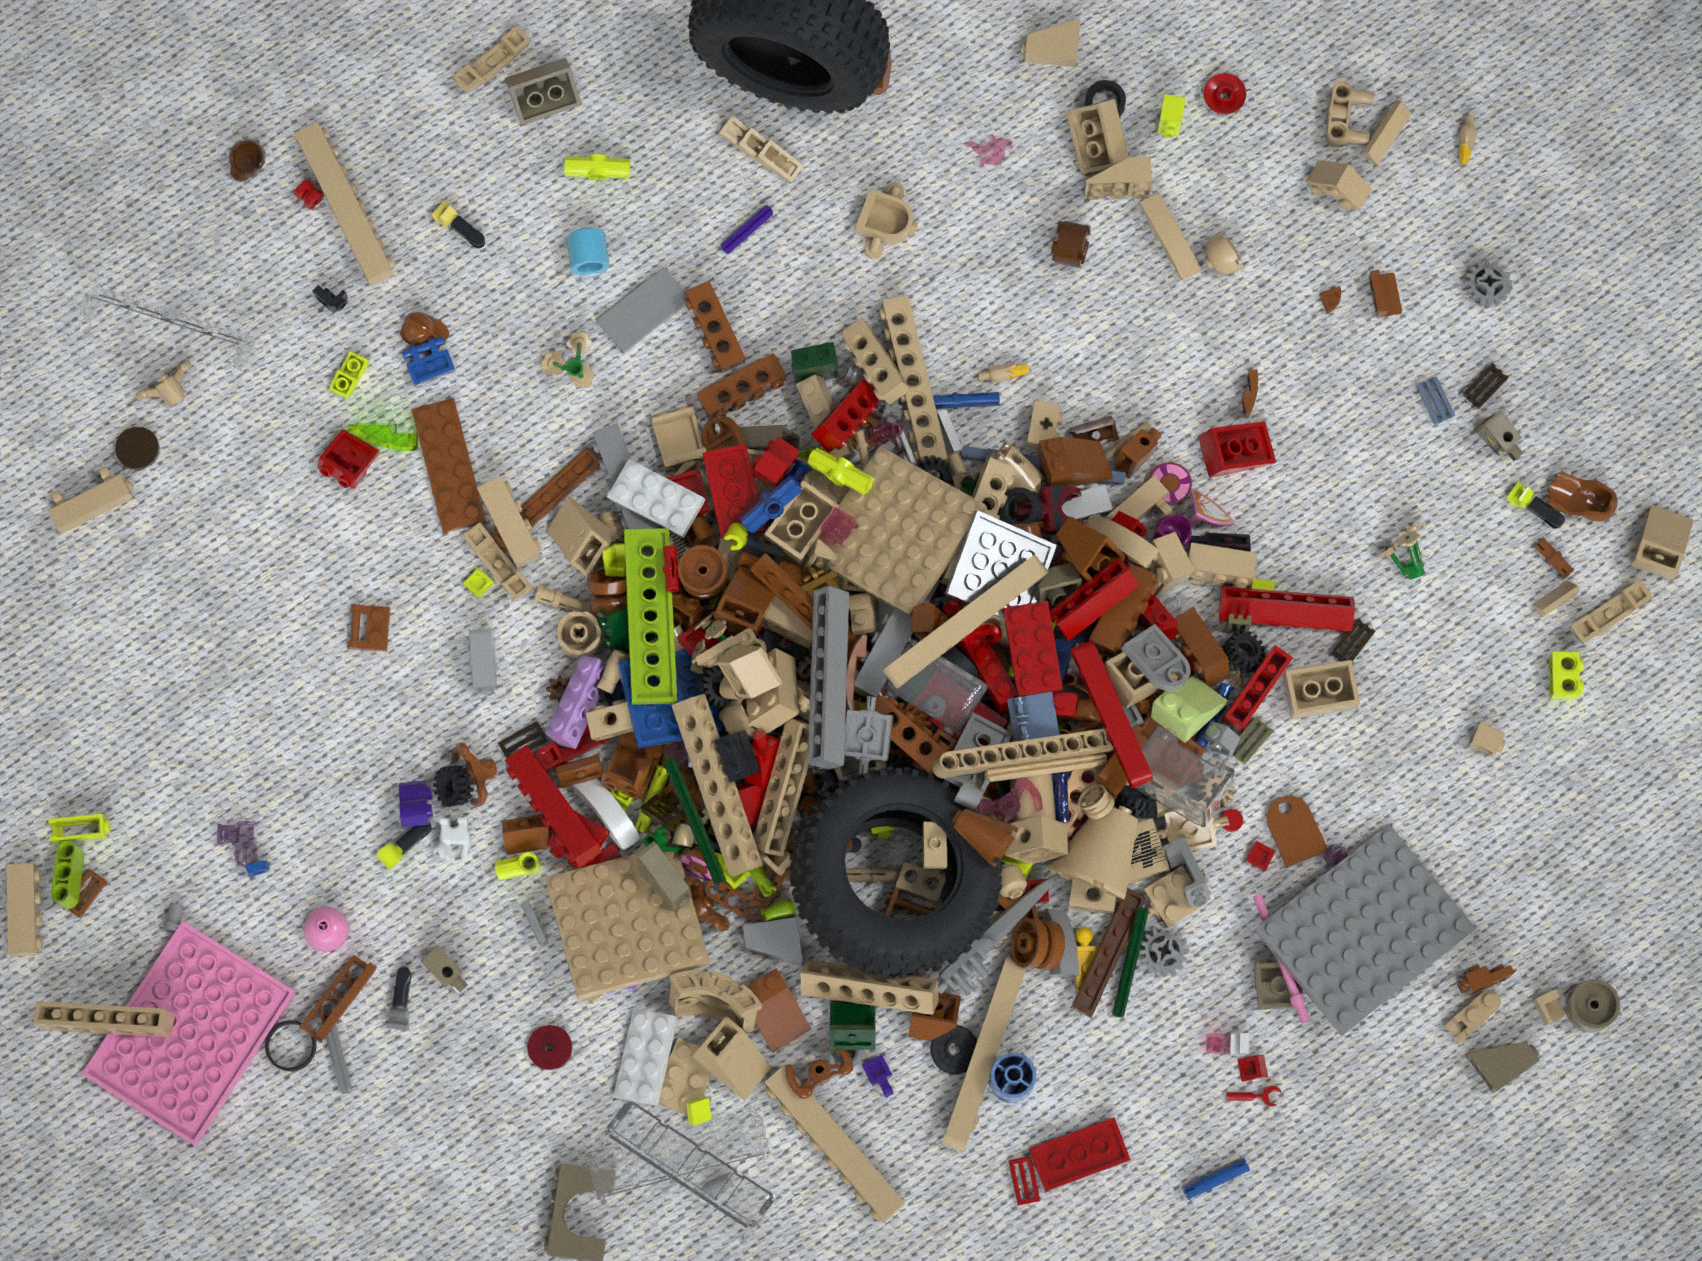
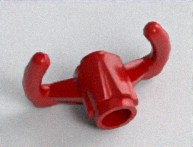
M950 599L943 604L942 610L947 617H950L952 615L951 608L955 615L963 607L960 601ZM981 624L959 641L957 645L966 648L972 644L976 637L989 635L986 637L989 644L997 643L1002 638V629L995 624Z

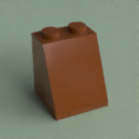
M1070 516L1057 532L1059 540L1076 569L1087 581L1091 580L1116 559L1119 558L1123 562L1126 557L1107 536Z

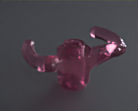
M1023 777L1017 779L1013 790L995 801L981 799L977 806V812L988 816V811L994 813L998 820L1008 822L1020 810L1019 799L1024 789L1030 792L1036 811L1043 809V803L1036 786L1029 779Z

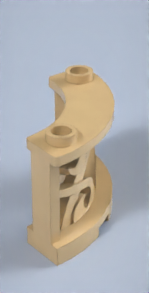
M686 970L670 975L671 988L667 1002L676 1017L705 1015L722 1022L727 1016L743 1029L746 1034L757 1029L755 1020L757 1011L762 1008V1004L744 984L741 985L732 980L731 976L716 971L709 973L699 972V970Z

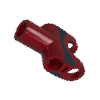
M1049 486L1039 489L1043 506V513L1040 519L1044 523L1042 527L1043 534H1057L1061 525L1069 517L1062 510L1063 504L1073 498L1081 497V488ZM1031 502L1017 503L1018 522H1022L1029 517L1032 510ZM1076 519L1077 521L1084 524V520Z

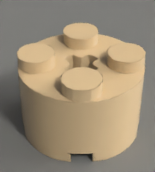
M573 611L561 618L557 627V639L560 648L567 656L580 660L581 655L592 657L600 649L603 636L595 616L586 611ZM576 633H583L584 636L582 638H576Z
M746 698L744 700L731 701L730 704L725 705L722 711L719 712V718L724 723L729 734L745 729L749 742H752L753 733L760 730L748 724Z

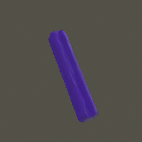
M768 205L763 206L721 243V249L726 254H729L773 215L772 209Z

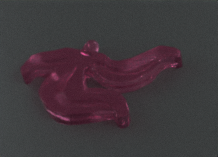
M991 135L992 141L988 142L985 146L970 141L966 144V147L973 148L974 152L979 155H985L993 149L992 156H986L981 159L980 167H983L984 164H1000L1005 158V152L1002 148L1010 147L1012 149V142L1001 138L996 140L995 136Z

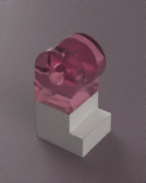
M1249 1033L1207 1034L1206 1053L1247 1056L1249 1054Z

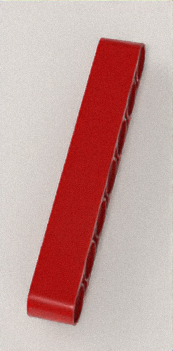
M1090 640L1071 648L1074 662L1130 787L1135 788L1152 781V772L1095 644Z

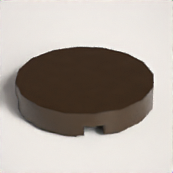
M132 427L120 434L116 441L115 451L117 458L123 466L131 470L140 471L156 462L160 452V445L152 431L144 427Z

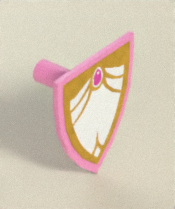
M1193 488L1190 489L1195 510L1194 516L1189 520L1191 528L1194 529L1201 520L1213 527H1216L1217 524L1229 526L1235 523L1217 503Z

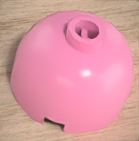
M320 907L312 911L306 918L303 928L309 945L322 952H331L340 948L347 940L349 934V925L344 914L331 907Z

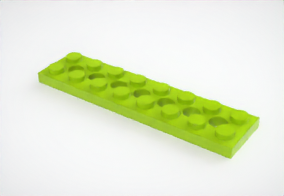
M669 528L624 529L632 705L677 703L672 593L665 591V573L662 572V567L664 566L663 547L670 545ZM648 546L653 549L654 553L652 556L646 557L641 553V549ZM645 568H651L654 570L655 575L652 578H646L643 576L642 571ZM651 589L655 592L656 597L648 600L643 596V592ZM647 611H653L656 613L657 618L654 621H647L644 618V614ZM651 632L655 633L658 640L655 643H649L646 641L645 635ZM654 654L659 658V662L651 665L646 661V657ZM650 676H656L659 678L660 684L652 687L647 683V679Z

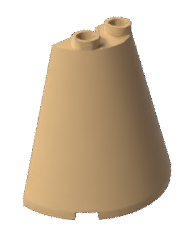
M1119 806L1118 809L1112 808L1107 815L1100 819L1091 820L1088 818L1068 842L1069 855L1055 858L1047 871L1051 875L1060 874L1059 878L1070 882L1074 879L1095 886L1106 894L1124 899L1127 891L1138 819L1130 815L1132 811L1123 806Z

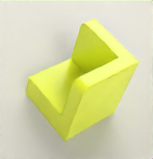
M612 543L602 550L605 575L625 577V546L622 543Z

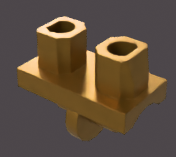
M811 566L807 568L808 575L802 578L805 585L801 586V588L813 599L815 590L827 586L840 589L837 582L838 575L835 570L824 575L825 573L822 568L815 571Z

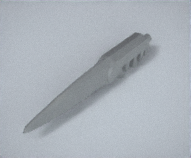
M1060 874L1052 875L1030 890L981 931L984 934L979 941L976 939L972 944L969 943L972 949L967 954L960 952L957 955L958 960L953 964L949 963L939 973L942 981L938 984V992L942 994L948 987L954 992L960 987L968 994L973 987L966 979L974 971L982 978L989 973L981 964L988 957L986 953H989L1031 910L1059 878Z

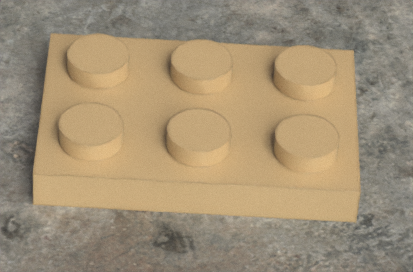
M678 1037L667 1063L658 1104L688 1116L686 1102L703 1097L712 1073L692 1057L700 1046Z

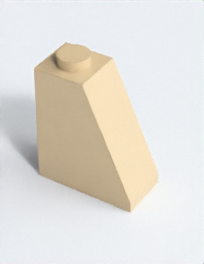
M1074 19L1027 34V42L1022 41L1021 54L1025 55V62L1076 67L1081 19Z

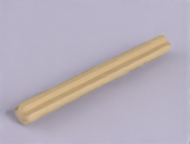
M1100 753L990 768L984 772L985 779L994 782L1102 767L1108 763L1106 754Z

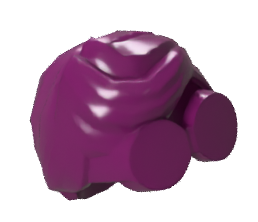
M1179 514L1162 517L1155 526L1154 540L1176 532L1183 548L1186 547L1192 538L1190 521L1184 515Z

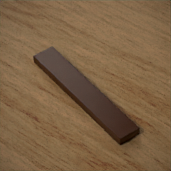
M1127 888L1126 896L1124 899H1120L1070 1008L1089 1018L1093 1016L1131 934L1136 910L1138 907H1143L1147 899L1146 897Z

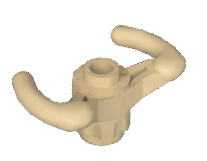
M186 360L178 365L171 377L167 374L156 381L158 383L156 387L144 388L135 396L136 399L141 401L147 396L162 397L165 403L171 407L185 398L183 394L185 391L180 386L184 371L191 367V362Z

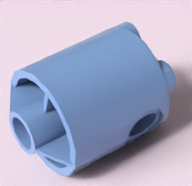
M1020 1053L1002 1055L995 1061L990 1073V1088L993 1094L999 1100L1006 1103H1018L1025 1100L1031 1094L1036 1082V1069L1033 1062L1027 1056Z

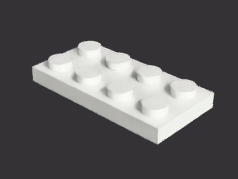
M628 459L607 495L609 500L663 528H669V531L682 538L685 537L705 502L704 497Z
M633 1009L613 1095L614 1098L658 1106L678 1017Z

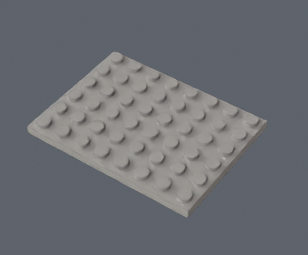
M1388 824L1256 927L1254 931L1337 1032L1343 1036L1472 933L1476 927L1390 824Z

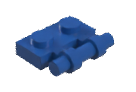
M442 336L436 339L432 337L427 339L428 342L417 346L415 344L411 345L409 349L401 352L404 360L410 357L414 359V362L406 364L414 386L456 371L448 350L438 351L437 347L445 344ZM428 350L432 351V355L420 359L419 354Z

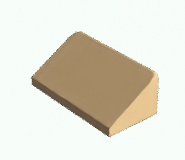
M817 539L808 552V556H806L803 570L807 572V568L811 566L815 571L822 568L825 573L824 575H826L836 560L837 555L820 539Z
M1566 581L1533 603L1532 606L1539 616L1543 618L1577 595L1580 588Z

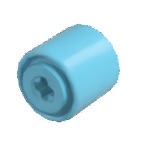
M587 227L575 230L567 235L566 241L572 273L590 275L603 272L609 268L606 237L603 230Z

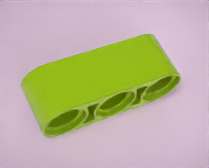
M69 840L61 842L57 847L51 888L52 899L65 909H72L79 901L84 864L83 850Z

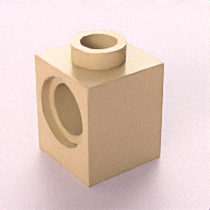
M1480 722L1469 747L1494 757L1497 752L1501 753L1506 741L1503 740L1505 733Z

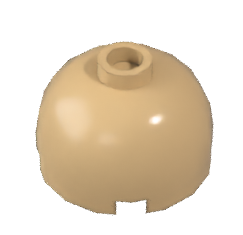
M1221 230L1207 242L1205 250L1208 257L1204 258L1210 269L1215 268L1224 275L1233 274L1244 268L1245 265L1244 263H1238L1237 259L1241 260V257L1231 240L1223 238V235L1226 233L1224 230Z

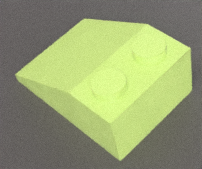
M1192 676L1188 678L1183 687L1174 691H1165L1153 702L1151 718L1186 743L1228 704V700L1197 677Z

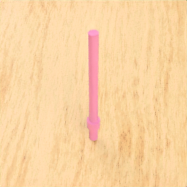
M1257 894L1253 896L1261 920L1264 922L1270 915L1262 895ZM1277 959L1291 995L1289 999L1292 1006L1296 1008L1301 1023L1310 1021L1304 1006L1305 999L1303 994L1299 993L1294 978Z

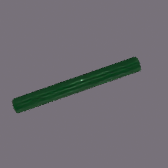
M1138 907L1136 910L1112 1012L1113 1016L1123 1018L1125 1015L1149 910L1143 907Z

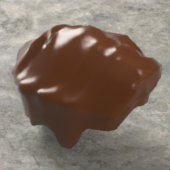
M245 138L234 144L229 152L230 174L235 180L240 182L246 181L249 178L255 177L262 170L265 164L266 152L263 146L260 145V141Z

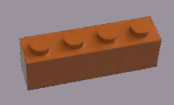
M1132 563L1129 569L1140 586L1101 616L1089 638L1095 644L1096 649L1114 657L1119 652H1122L1121 648L1127 642L1128 635L1133 633L1137 626L1139 615L1143 614L1147 608V601L1150 595H1154L1158 588V580L1155 573Z

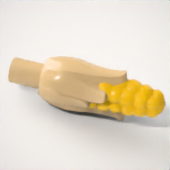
M1471 114L1466 115L1465 124L1461 126L1459 132L1458 154H1460V163L1463 165L1469 163L1477 136L1476 127L1473 125L1474 115Z
M1015 363L995 365L986 372L978 373L979 382L990 380L994 383L1004 382L1029 373L1030 367L1027 364L1016 365Z

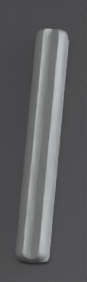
M330 1005L322 1006L323 1013L332 1012ZM335 1025L326 1036L339 1091L346 1093L352 1090Z

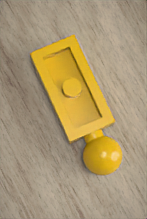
M1080 927L1075 932V939L1080 944V946H1077L1079 976H1074L1076 993L1097 951V946H1089L1093 933L1087 927Z

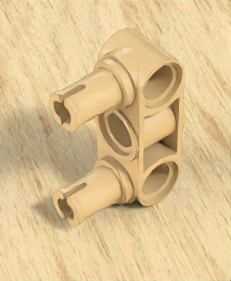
M1344 81L1334 85L1326 120V141L1330 146L1338 147L1348 145V143L1367 146L1370 133L1350 130L1348 125L1351 105L1353 103L1373 105L1375 92L1355 90V87L1350 86ZM1336 92H1344L1346 97H1339ZM1339 132L1341 137H1333L1331 133Z

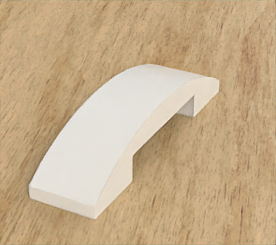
M598 779L571 786L582 800H586L609 829V835L622 852L641 840L627 814Z

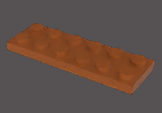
M454 398L411 409L443 533L471 527L479 522L481 524L486 523Z

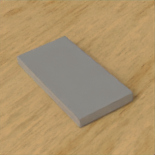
M663 267L596 321L622 353L625 354L686 306L683 300L686 298L685 291Z

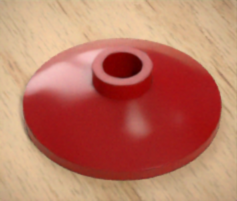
M1221 73L1211 77L1203 91L1206 105L1212 111L1223 115L1237 112L1244 105L1247 95L1244 83L1238 77L1229 73ZM1225 93L1228 95V98L1222 99L1220 95Z

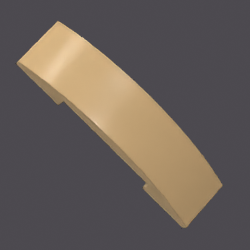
M516 25L501 37L500 43L471 66L467 64L454 74L452 79L466 93L478 88L512 62L530 44L531 39Z
M1091 514L1085 522V525L1107 536L1123 554L1127 555L1129 560L1144 568L1148 567L1159 552L1155 546L1107 518Z
M480 522L462 535L475 554L515 602L533 589L531 584L517 570Z
M1638 580L1619 595L1569 627L1583 645L1651 600L1653 596L1642 581Z

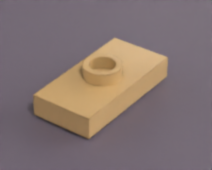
M923 822V868L946 869L947 835L936 823Z

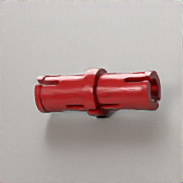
M664 546V566L662 567V572L665 573V591L670 593L678 592L680 588L677 546Z

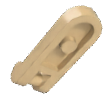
M1492 990L1482 992L1450 1020L1444 1028L1456 1037L1454 1039L1459 1044L1498 1010L1501 1004L1500 996ZM1460 1021L1466 1027V1029L1463 1031H1461V1029L1456 1025Z

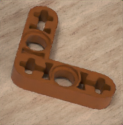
M768 866L765 872L769 879H771L773 874ZM785 872L781 877L776 876L773 882L777 884L776 890L768 898H762L759 895L760 888L758 885L751 897L731 886L721 883L718 884L721 892L725 894V890H729L724 902L720 900L723 897L720 894L711 895L710 886H716L713 880L706 884L705 894L713 902L746 920L758 922L762 919L761 910L770 906L785 879ZM732 895H737L741 898L739 906L732 907L729 905L728 900ZM745 900L749 901L748 907L753 909L755 906L759 907V916L754 915V917H751V913L747 909H744L743 913L740 912L744 907Z

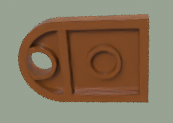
M727 416L713 417L703 427L702 443L706 448V452L746 444L736 422ZM716 423L720 427L719 434L715 430Z
M1283 796L1271 804L1266 817L1267 825L1286 868L1328 851L1312 812L1302 799L1295 796ZM1283 802L1288 803L1291 807L1290 813L1282 814L1278 809L1279 804Z

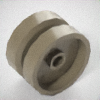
M1590 979L1580 983L1569 993L1565 1002V1012L1569 1021L1575 1028L1584 1032L1595 1033L1605 1029L1617 1018L1620 1011V998L1617 991L1609 983L1600 979ZM1590 1002L1594 1003L1593 1006H1596V1009L1591 1008Z

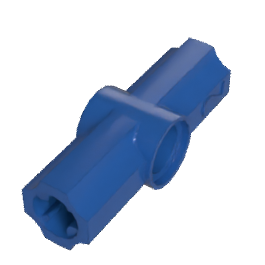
M788 476L775 489L767 490L760 495L759 502L740 518L742 524L748 531L754 533L769 519L780 517L784 512V506L803 491L802 486L793 476Z

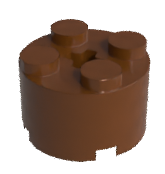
M1065 220L1064 222L1059 221L1056 231L1058 240L1053 241L1051 254H1053L1052 261L1062 265L1082 268L1081 264L1085 262L1089 247L1086 235H1091V226Z

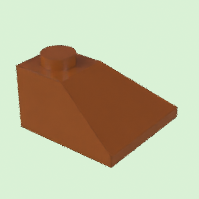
M938 992V1004L933 1015L912 1012L908 1037L931 1041L956 1028L961 996L948 993L940 994Z

